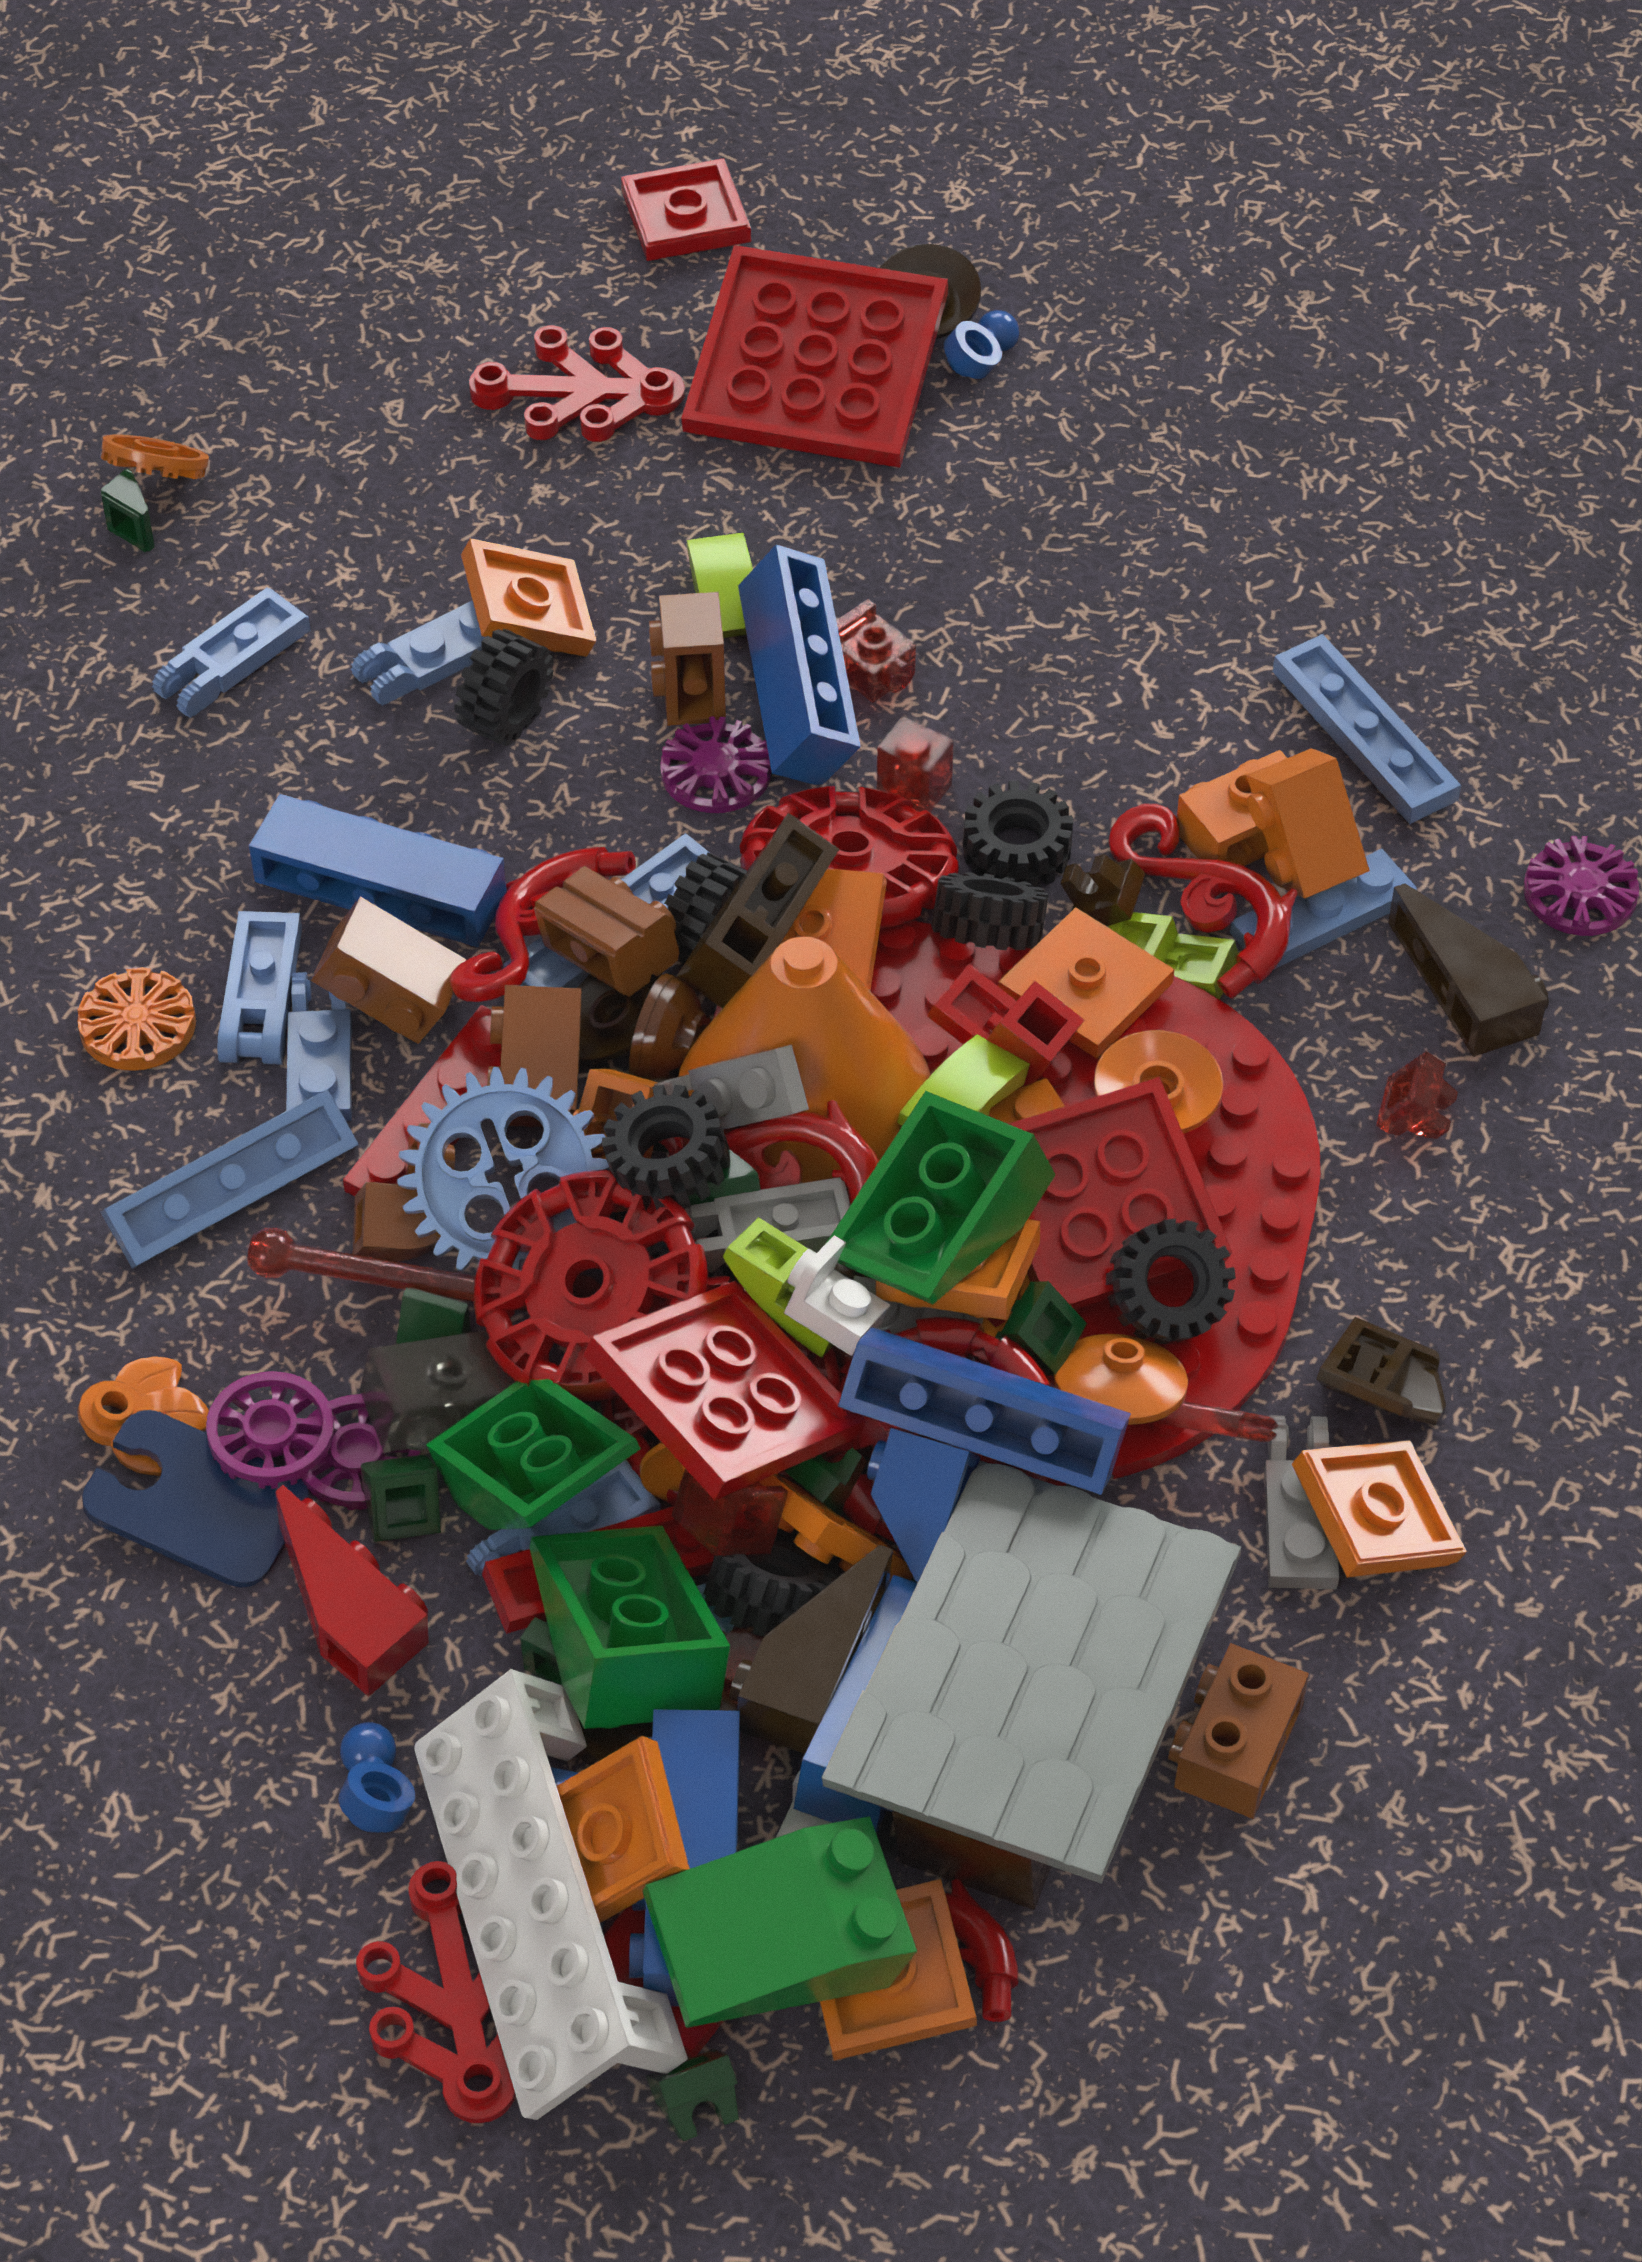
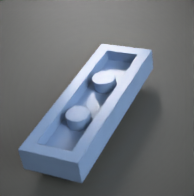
M1382 848L1365 856L1369 872L1305 899L1298 895L1296 896L1290 920L1291 928L1288 947L1281 961L1274 969L1389 914L1395 886L1406 883L1415 890H1417V887ZM1254 910L1234 919L1231 923L1230 934L1243 949L1245 948V933L1249 932L1251 935H1254L1256 930L1257 918Z

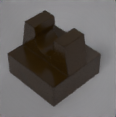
M1102 854L1094 858L1091 870L1086 873L1077 863L1067 865L1060 884L1073 903L1072 910L1076 907L1103 925L1110 926L1132 918L1145 873L1132 858L1116 863L1106 854Z

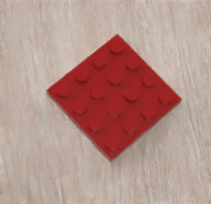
M734 245L681 417L683 432L900 468L946 303L948 279Z

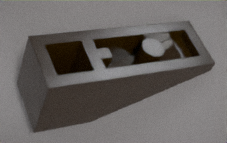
M788 813L704 932L677 974V977L686 981L691 987L723 1009L780 945L839 849Z
M1406 883L1395 886L1388 924L1471 1055L1475 1057L1540 1035L1544 1013L1549 1005L1548 993L1541 978L1536 974L1531 975L1520 956Z
M882 1545L877 1546L764 1636L753 1662L742 1659L735 1673L729 1694L730 1700L738 1702L737 1711H740L741 1732L803 1754L806 1753L890 1583L893 1549Z

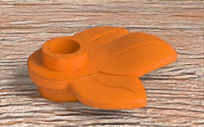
M148 1357L126 1364L119 1372L115 1381H101L90 1386L80 1399L78 1419L87 1436L96 1443L111 1446L119 1462L126 1468L137 1473L161 1476V1468L152 1458L144 1455H129L113 1448V1440L123 1423L134 1413L143 1410H154L205 1432L209 1409L197 1395L185 1388L177 1387L182 1372V1365L178 1361L165 1357ZM102 1406H114L124 1412L111 1414L104 1410Z

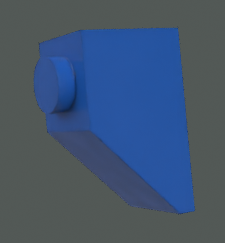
M891 1428L887 1442L879 1440L874 1447L868 1466L867 1477L869 1480L875 1481L871 1496L915 1581L918 1582L942 1531H945L972 1471L977 1467L981 1456Z

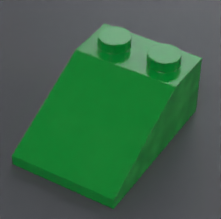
M925 1091L828 1241L835 1235L846 1242L838 1259V1264L933 1305L1024 1226L1056 1174L1034 1134Z
M550 1379L531 1380L529 1387L527 1383L516 1381L426 1444L455 1503L488 1530L532 1527L641 1449L635 1437L556 1383H553Z
M663 1526L531 1536L530 1552L562 1685L584 1729L597 1727L611 1729L621 1725L653 1722L654 1709L720 1710L730 1644Z
M870 1816L802 1828L646 1884L642 1890L686 2028L886 1989L890 1987L917 1952Z

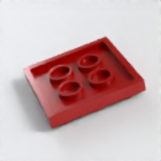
M1160 1077L1009 1123V1125L1034 1134L1056 1174L1028 1218L1029 1220L1040 1221V1244L1028 1269L1031 1282L1049 1281L1074 1310L1107 1300V1296L1114 1293L1113 1285H1106V1273L1112 1271L1115 1265L1110 1263L1114 1252L1123 1247L1122 1242L1130 1235L1153 1223L1157 1224L1167 1219H1176V1223H1182L1186 1220L1198 1223L1196 1230L1203 1232L1209 1229L1217 1236L1212 1241L1217 1249L1225 1245L1229 1254H1232L1229 1242ZM1160 1257L1155 1260L1149 1269L1147 1277L1148 1286L1191 1273L1185 1263L1177 1258Z
M736 1281L594 1335L583 1354L589 1363L714 1501L856 1439L866 1421L860 1414L838 1407L842 1394Z

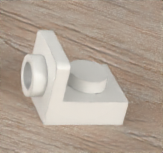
M834 1235L818 1253L807 1249L797 1261L787 1281L788 1284L795 1287V1290L784 1314L853 1356L857 1342L871 1327L877 1329L882 1324L890 1304L869 1292L859 1282L850 1280L834 1270L846 1242Z

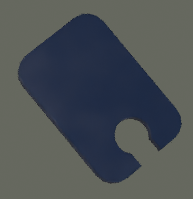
M143 1410L132 1414L123 1423L113 1440V1448L129 1455H144L152 1458L161 1468L160 1479L147 1489L133 1490L119 1483L115 1475L96 1468L83 1491L82 1504L87 1518L96 1525L225 1584L242 1588L253 1586L262 1581L271 1570L285 1545L278 1522L276 1490L284 1485L301 1501L304 1498H308L309 1495L308 1488L301 1478L297 1479V1483L291 1485L290 1480L279 1482L278 1488L271 1489V1485L266 1486L265 1489L259 1488L257 1482H251L239 1477L233 1480L229 1477V1473H224L221 1470V1465L217 1460H214L208 1445L207 1433L161 1412ZM239 1448V1449H237V1450H235V1451H232V1452H230L229 1454H230V1455H233L234 1453H236L237 1451H239L241 1448ZM255 1457L247 1462V1465L260 1468L264 1464V1460L259 1457Z

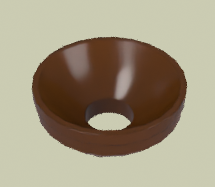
M665 973L658 978L651 988L640 1012L633 1035L629 1057L630 1075L658 1083L677 1078L683 1060L694 1041L709 1025L710 1017L705 1016L706 1013L703 1012L700 1000L693 987L686 981L679 979V977Z

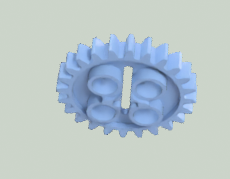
M493 1067L490 1086L481 1087L477 1078L469 1072L466 1074L467 1093L459 1096L454 1089L445 1084L442 1086V1091L448 1105L440 1110L434 1105L424 1102L421 1107L427 1118L431 1121L428 1128L409 1125L407 1128V1132L420 1143L419 1149L400 1151L399 1158L405 1163L415 1166V1173L405 1175L397 1180L399 1187L417 1190L418 1196L408 1201L403 1206L406 1214L424 1212L427 1216L415 1230L419 1238L429 1236L435 1232H438L441 1236L433 1251L435 1256L439 1258L447 1254L452 1248L459 1250L456 1269L460 1272H463L474 1258L478 1260L481 1258L487 1259L495 1241L490 1236L492 1232L483 1234L475 1232L468 1226L466 1216L471 1205L480 1199H491L501 1205L504 1215L510 1210L500 1182H487L486 1177L495 1173V1165L481 1129L483 1120L490 1119L494 1123L508 1164L510 1166L521 1165L524 1171L515 1175V1184L521 1199L529 1193L533 1182L541 1177L549 1176L560 1181V1177L576 1172L610 1170L606 1159L592 1158L591 1153L602 1146V1137H605V1135L592 1134L585 1136L583 1131L594 1118L593 1112L588 1110L574 1116L569 1112L576 1098V1094L572 1090L563 1094L557 1100L550 1097L553 1088V1078L550 1076L544 1078L535 1090L528 1087V1076L525 1068H520L513 1085L504 1084L499 1067ZM527 1115L534 1117L540 1121L544 1128L543 1136L539 1143L528 1149L516 1148L510 1144L506 1138V1131L511 1121L519 1116ZM457 1138L473 1139L479 1144L482 1152L477 1165L468 1171L462 1172L447 1166L444 1155L448 1145ZM571 1208L553 1216V1226L556 1232L567 1225L577 1222ZM519 1251L512 1268L519 1270L520 1262H525L529 1252Z

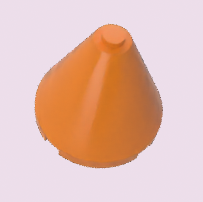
M812 937L789 939L773 951L697 1037L683 1060L678 1077L689 1075L688 1070L792 1045L809 1107L808 1110L801 1112H814L827 1117V1102L830 1100L836 1101L845 1118L874 1150L880 1161L902 1125L897 1123L900 1111L921 1085L931 1076L927 1062L913 1038L828 944ZM693 1090L688 1091L689 1097L694 1092ZM736 1127L724 1129V1134L726 1135ZM683 1138L685 1145H687L690 1140ZM780 1142L765 1149V1160L769 1165L776 1166L780 1162L782 1151L790 1149L797 1155L803 1166L802 1183L832 1179V1170H841V1167L831 1155L818 1147L806 1143Z

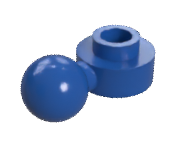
M993 310L984 314L978 323L972 321L959 323L944 341V351L950 367L964 377L974 379L985 378L1000 362L1002 351L1009 350L1016 345L1020 333L1016 319L1006 311Z
M359 1723L347 1731L340 1746L341 1760L349 1773L339 1793V1805L343 1813L359 1829L367 1832H391L399 1829L404 1824L415 1800V1790L410 1780L402 1772L392 1767L396 1757V1743L390 1731L378 1723Z

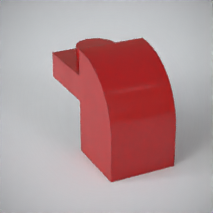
M970 964L939 998L927 1015V1017L963 1045L978 1034L987 1041L1028 1062L1030 1066L1024 1085L1021 1087L1031 1085L1037 1081L1085 1021L1035 980L1016 1001Z

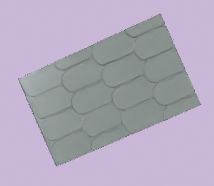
M980 1460L968 1479L945 1531H942L902 1618L895 1626L865 1691H862L822 1776L823 1786L892 1810L900 1863L950 1881L959 1879L964 1886L1035 1910L1051 1866L1102 1884L1241 1556V1546L1226 1542L1221 1537L1208 1531L1187 1529L1160 1520L1144 1510L1131 1507L1123 1508L1093 1498L1088 1493L1077 1488L1056 1486L1029 1477L1013 1467L990 1464Z

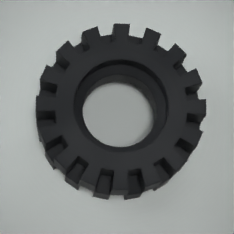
M497 629L493 631L492 638L486 636L481 641L482 650L475 649L470 656L473 663L470 669L465 667L461 677L466 679L463 685L457 686L455 696L461 699L454 704V712L459 714L456 720L462 727L500 745L508 746L511 744V740L516 741L521 736L523 727L526 729L532 723V716L540 714L543 707L539 706L542 698H547L550 688L546 687V683L553 678L554 670L549 669V667L554 662L553 656L549 655L550 650L509 630L503 629L502 631Z
M1019 780L1008 781V791H1002L999 783L989 786L988 797L980 791L973 799V806L968 804L965 811L963 849L966 865L972 863L971 872L977 876H982L987 872V874L994 875V878H1013L1016 883L1027 882L1032 884V887H1038V878H1041L1046 885L1054 882L1056 872L1063 874L1067 861L1071 857L1073 817L1069 815V806L1065 800L1057 803V793L1050 788L1043 796L1040 795V784L1029 782L1027 790H1019ZM1021 827L1034 831L1039 835L1040 839L1029 844L1015 845L1006 843L995 835L1006 828Z
M707 853V855L701 854L697 856L696 863L691 861L686 866L685 877L679 875L674 883L677 888L674 895L668 894L664 903L668 905V910L676 922L677 929L674 933L680 952L678 955L679 962L685 964L704 932L747 870L712 853Z
M950 873L948 876L942 875L938 879L931 927L935 933H940V936L946 939L955 938V942L962 944L968 942L975 943V947L986 948L987 945L994 946L996 950H1007V947H1010L1016 951L1025 950V947L1033 949L1042 940L1049 895L1044 893V890L1040 887H1032V884L1027 882L1016 883L1014 882L1015 879L1008 877L999 879L994 878V875L991 874L977 876L974 873H963V876L957 873Z
M675 1084L672 1095H667L664 1085L652 1086L654 1097L645 1099L640 1090L631 1095L634 1103L631 1109L622 1102L614 1109L618 1121L607 1119L604 1126L607 1137H602V1148L611 1173L616 1178L617 1183L623 1189L627 1188L630 1190L632 1196L635 1193L643 1195L642 1200L645 1210L648 1209L651 1203V1197L656 1210L659 1207H665L658 1199L664 1200L665 1196L669 1195L674 1197L678 1204L686 1209L692 1207L688 1196L696 1193L701 1201L711 1195L707 1184L708 1180L720 1186L725 1178L722 1168H729L730 1156L728 1150L730 1149L717 1110L712 1102L707 1103L704 1094L695 1090L689 1097L686 1086ZM673 1137L690 1140L681 1151L663 1159L643 1157L652 1145L661 1140Z
M1167 1219L1141 1229L1122 1242L1123 1247L1115 1251L1110 1260V1263L1115 1265L1112 1271L1106 1273V1285H1113L1114 1293L1107 1297L1110 1307L1118 1305L1123 1313L1117 1319L1124 1327L1132 1324L1136 1328L1133 1333L1135 1336L1142 1339L1152 1337L1155 1338L1154 1343L1167 1344L1172 1341L1179 1343L1203 1334L1211 1329L1212 1324L1221 1321L1227 1313L1223 1307L1225 1304L1232 1302L1235 1290L1228 1289V1282L1236 1279L1234 1267L1226 1268L1223 1259L1230 1256L1225 1245L1217 1249L1212 1243L1217 1237L1212 1231L1207 1229L1199 1232L1196 1230L1198 1223L1189 1220L1176 1223V1219ZM1160 1257L1177 1258L1185 1263L1192 1273L1193 1291L1188 1301L1182 1306H1165L1158 1302L1149 1290L1147 1282L1148 1272L1151 1265Z
M744 1531L743 1536L732 1532L727 1534V1538L722 1537L718 1542L703 1595H706L704 1600L707 1606L715 1607L713 1612L720 1618L731 1616L730 1624L740 1629L745 1625L754 1627L753 1634L764 1636L766 1631L771 1632L834 1582L838 1577L836 1569H832L833 1563L831 1561L829 1564L819 1561L798 1548L793 1542L794 1539L788 1538L787 1542L777 1540V1534L765 1532L764 1538H761L755 1531Z

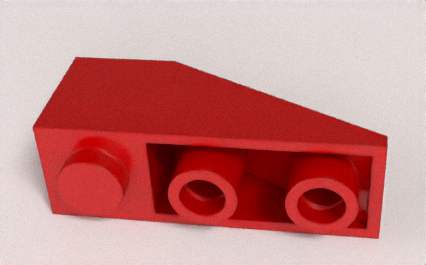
M282 1485L276 1490L278 1522L320 1655L369 1697L429 1644L428 1609L421 1597L412 1588L403 1583L395 1586L380 1572L377 1560L364 1545L355 1540L348 1543L332 1529L329 1517L316 1502L310 1498H304L301 1501Z

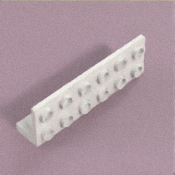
M510 1669L419 1739L415 1744L414 1750L447 1862L457 1873L456 1893L521 2114L524 2118L538 2120L616 2063L668 2074L688 2058L667 1994L618 1982L547 1758L548 1755L568 1761L587 1747L577 1714L562 1685Z

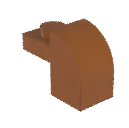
M420 1123L418 1126L428 1128L430 1123ZM410 1135L408 1150H418L420 1143ZM448 1145L444 1158L447 1166L453 1170L455 1169L454 1145ZM408 1164L407 1175L415 1173V1166ZM365 1182L355 1195L352 1259L384 1262L405 1261L422 1256L435 1248L436 1243L441 1237L438 1232L419 1238L415 1232L420 1223L427 1218L425 1213L406 1214L403 1206L408 1201L418 1196L417 1190L401 1188L398 1184Z

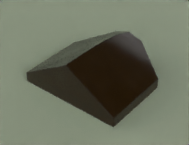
M1354 1317L1320 1367L1316 1378L1321 1386L1356 1401L1431 1425H1436L1439 1422L1446 1407L1438 1374L1440 1364L1438 1352L1358 1317Z

